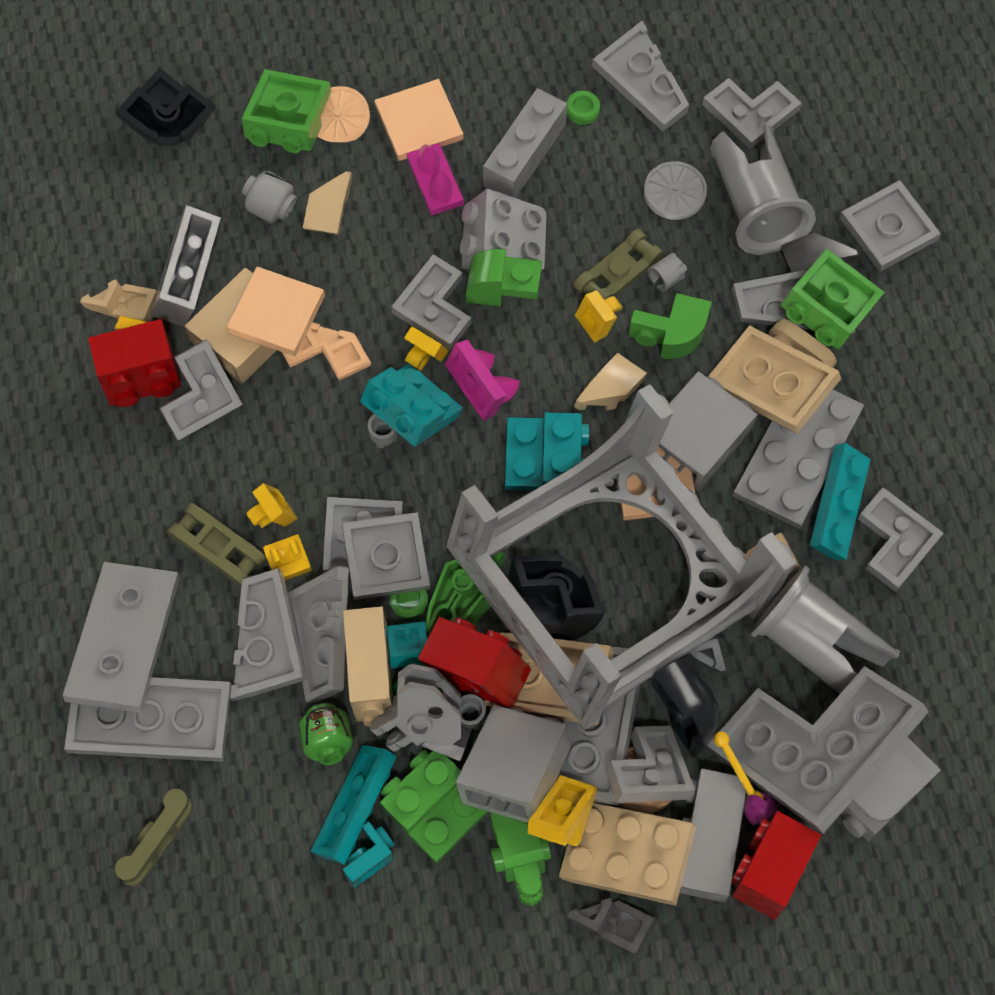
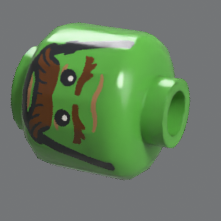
M328 703L315 705L309 708L300 720L299 733L303 752L307 758L319 761L323 765H333L340 762L343 756L352 749L354 740L349 717L345 711L335 705Z

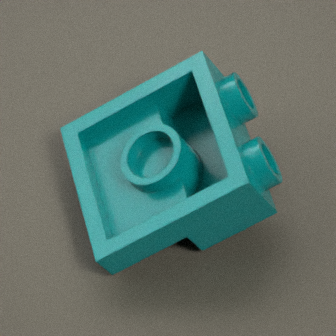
M410 364L398 371L390 367L370 379L360 400L363 405L414 447L455 421L463 410L461 405Z
M545 412L544 418L507 417L505 490L534 491L586 459L581 458V446H588L589 424H582V414Z

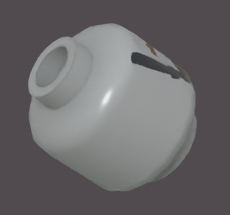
M264 171L257 178L251 175L242 190V194L246 196V210L270 224L277 222L279 219L285 221L289 215L288 212H291L297 200V196L293 195V185L271 171Z

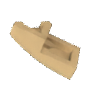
M346 171L309 194L303 223L304 230L339 235L345 202L347 203L353 175L351 172Z
M115 279L107 283L108 289L93 297L87 294L80 301L85 308L115 318H119L122 315L150 322L153 319V316H150L157 290L129 284L121 286Z
M617 353L580 394L574 407L578 410H585L587 405L605 406L606 410L616 409L619 401H625L644 381L647 372Z

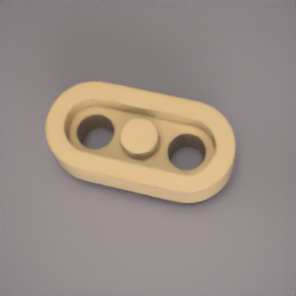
M779 319L769 331V336L832 368L837 363L834 354L829 348L789 320Z

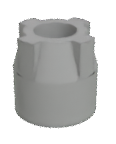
M671 253L649 267L647 273L649 279L654 284L661 277L663 284L657 287L661 292H665L685 277L684 274L687 267L675 253Z
M373 414L370 417L368 432L370 439L376 443V447L384 448V446H388L398 440V433L377 415ZM383 428L388 429L390 431V433L387 435L377 434V432Z
M464 695L461 697V725L472 728L474 731L479 730L486 719L485 703L477 695ZM468 709H474L479 715L476 720L467 721L463 717L464 712Z

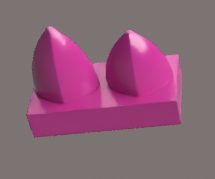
M439 143L431 146L424 144L421 149L406 154L407 161L431 216L464 205V199Z
M467 339L455 344L445 366L484 421L496 415L501 405L516 394L520 380L505 376H493L489 370L494 364L495 355L487 351L474 349Z

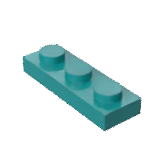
M847 443L834 446L810 542L811 547L827 557L838 561L847 559L871 460Z
M362 745L310 851L311 853L325 860L345 865L349 855L355 848L362 826L372 813L373 805L383 784L389 778L390 770L397 756L386 749Z

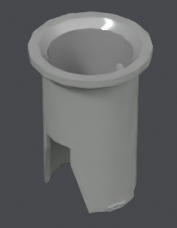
M766 122L763 124L765 145L760 149V161L749 164L744 152L724 131L713 139L710 146L712 158H715L739 221L735 232L737 244L746 253L755 255L782 250V245L807 236L816 222L815 210L809 202L799 198L775 139L774 129Z
M805 565L775 597L755 623L749 635L753 638L757 635H766L840 695L856 677L857 673L847 659L832 647L834 644L882 667L890 659H897L900 651L890 646L811 583L810 576L808 575L810 568Z

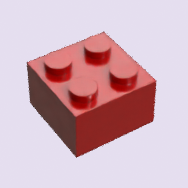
M161 319L88 337L97 378L110 406L129 407L136 404L140 398L151 395L156 398H163L171 395L174 389L182 388L176 363L173 359L172 348Z
M439 617L418 660L426 667L436 668L460 691L477 695L482 700L508 709L514 707L532 670L521 659L523 654L508 645V638L495 631L488 630L485 635L475 631L476 627L461 618L456 617L452 622Z
M779 811L775 813L771 821L763 818L748 846L749 849L754 851L753 856L745 854L732 877L731 884L736 886L732 897L776 920L785 909L822 834Z

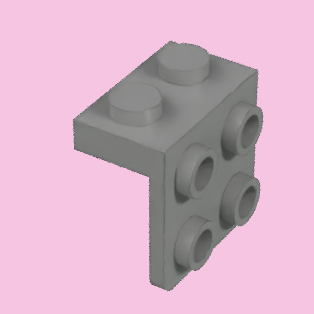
M490 189L484 190L465 204L461 216L464 222L463 238L460 243L462 269L469 270L472 257L481 251L490 249H506V257L542 261V270L544 269L546 211L544 208Z

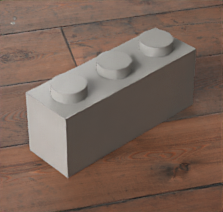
M537 88L483 165V186L516 198L565 127L567 103Z
M186 205L176 226L150 316L182 327L187 324L196 306L221 217Z
M701 769L697 780L691 779L695 791L690 800H686V803L693 804L690 819L683 817L682 820L693 823L696 826V832L680 893L725 903L730 892L746 790L736 775Z

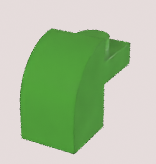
M490 249L475 254L470 263L466 302L501 307L503 296L537 300L542 261L506 257V249Z
M676 293L670 318L634 310L630 323L629 337L635 338L637 343L644 346H654L656 343L661 344L660 358L676 359L684 357L694 351L701 343L712 302Z

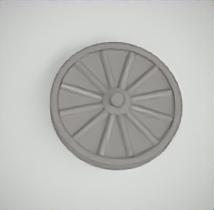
M679 161L665 162L656 166L650 171L644 184V198L649 208L657 215L671 220L686 219L695 215L703 207L707 196V184L703 175L695 167Z

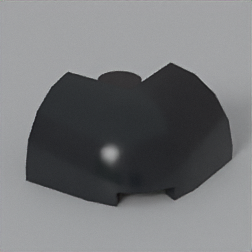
M159 68L142 88L137 87L117 109L116 116L145 140L159 146L178 145L189 138L215 110L216 106L189 84L184 88Z
M560 555L513 556L509 570V581L550 635L555 634L556 639L572 641L586 635L597 627L603 618L604 610L595 582L589 571L583 573L576 566L564 562V556Z
M688 657L675 661L654 673L651 685L673 715L672 729L692 758H694L712 740L719 722V705L712 689Z

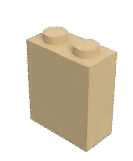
M246 267L184 326L190 342L196 345L203 340H207L222 368L241 384L276 351L275 349L228 333L227 325L253 275Z
M383 606L343 610L349 699L356 721H363L365 726H371L375 717L383 714L386 709L391 707L394 697L387 622Z

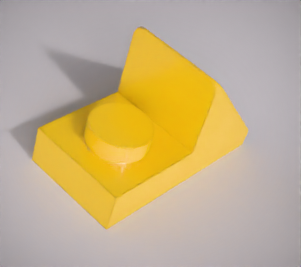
M560 775L529 819L528 834L564 846L566 844L578 846L595 800L597 787Z

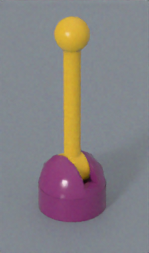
M718 732L714 736V743L723 749L748 794L744 801V811L751 826L762 822L763 818L767 819L779 811L774 799L763 791L754 790L729 745L730 738L728 734Z

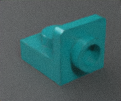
M425 622L387 626L391 668L407 667L410 664L424 665L418 660V657L427 641Z
M369 821L362 826V829L373 847L369 850L366 847H362L354 852L346 861L348 866L343 869L346 878L354 889L393 860L392 852L389 849L395 846L381 826L375 830Z

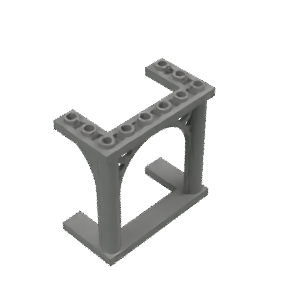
M650 384L637 392L625 423L601 447L570 470L497 513L475 485L463 491L446 545L584 730L598 721L606 706L654 676V673L679 660L746 615H749L754 620L763 614L797 563L793 559L787 545L779 542L772 532L758 541L748 560L738 547L732 545L724 535L719 522L706 513L700 505L696 494L684 486L677 477L674 467L668 461H664L656 451L673 412L666 398L658 394ZM636 475L644 484L645 491L643 494L635 496L628 491L627 479L630 476ZM617 478V491L613 492L607 489L606 486H613V479ZM651 495H653V497L661 506L655 505L651 501ZM617 502L642 509L661 521L673 533L683 549L689 569V587L685 602L678 614L669 623L612 660H609L599 645L595 643L583 651L575 668L491 557L564 513L584 504ZM696 552H698L706 562H701L697 558ZM714 572L723 582L724 586L719 588L706 586L699 579V574ZM698 594L706 598L702 605L697 602L696 595Z

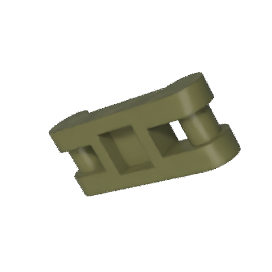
M638 228L591 270L583 272L575 280L573 287L580 294H588L597 290L604 300L612 296L616 297L642 276L649 267L660 261L665 253L658 245L652 246L647 241V235ZM635 250L643 256L638 261L630 256ZM602 279L608 286L601 289L596 282Z
M190 503L183 511L185 516L178 524L173 523L167 530L170 537L194 552L239 587L242 586V579L248 578V575L255 566L259 568L266 560L265 555L256 547L194 503ZM197 524L202 526L203 528L196 536L190 533ZM236 551L243 556L237 566L229 561Z
M172 789L165 794L163 798L165 809L155 823L150 821L143 828L137 839L140 844L131 856H124L117 861L115 873L127 886L135 887L143 882L190 816L192 803L182 790Z

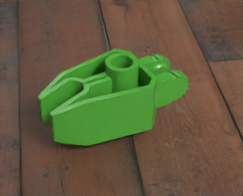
M502 552L491 557L499 568L502 567L505 560V554ZM456 559L445 563L430 601L426 619V632L429 635L439 617L446 620L452 618V622L458 617L475 626L491 607Z
M491 812L492 828L498 846L490 849L496 873L505 871L506 883L515 881L521 903L523 902L524 905L534 907V905H538V902L543 897L540 874L545 873V860L551 859L548 841L528 834V823Z

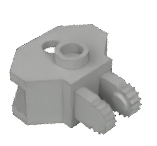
M410 664L398 672L397 695L393 697L392 706L386 709L383 714L375 717L371 723L370 730L375 735L381 736L386 731L388 732L397 726L398 729L388 736L389 738L386 742V746L393 752H397V750L411 742L416 746L426 742L449 747L461 739V694L436 668ZM436 687L441 688L443 690V693H441Z

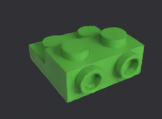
M264 69L242 116L245 138H248L251 143L260 147L266 146L268 143L281 145L290 153H299L301 149L311 151L322 127L321 114L331 94L330 82Z
M826 249L792 288L780 306L786 310L787 317L793 323L805 324L815 332V337L819 342L839 350L885 292L829 249Z
M425 749L410 763L409 767L413 770L402 781L395 777L383 788L381 795L384 799L380 801L382 810L437 864L489 811L462 804L456 785L461 770L446 755L435 751L429 753Z

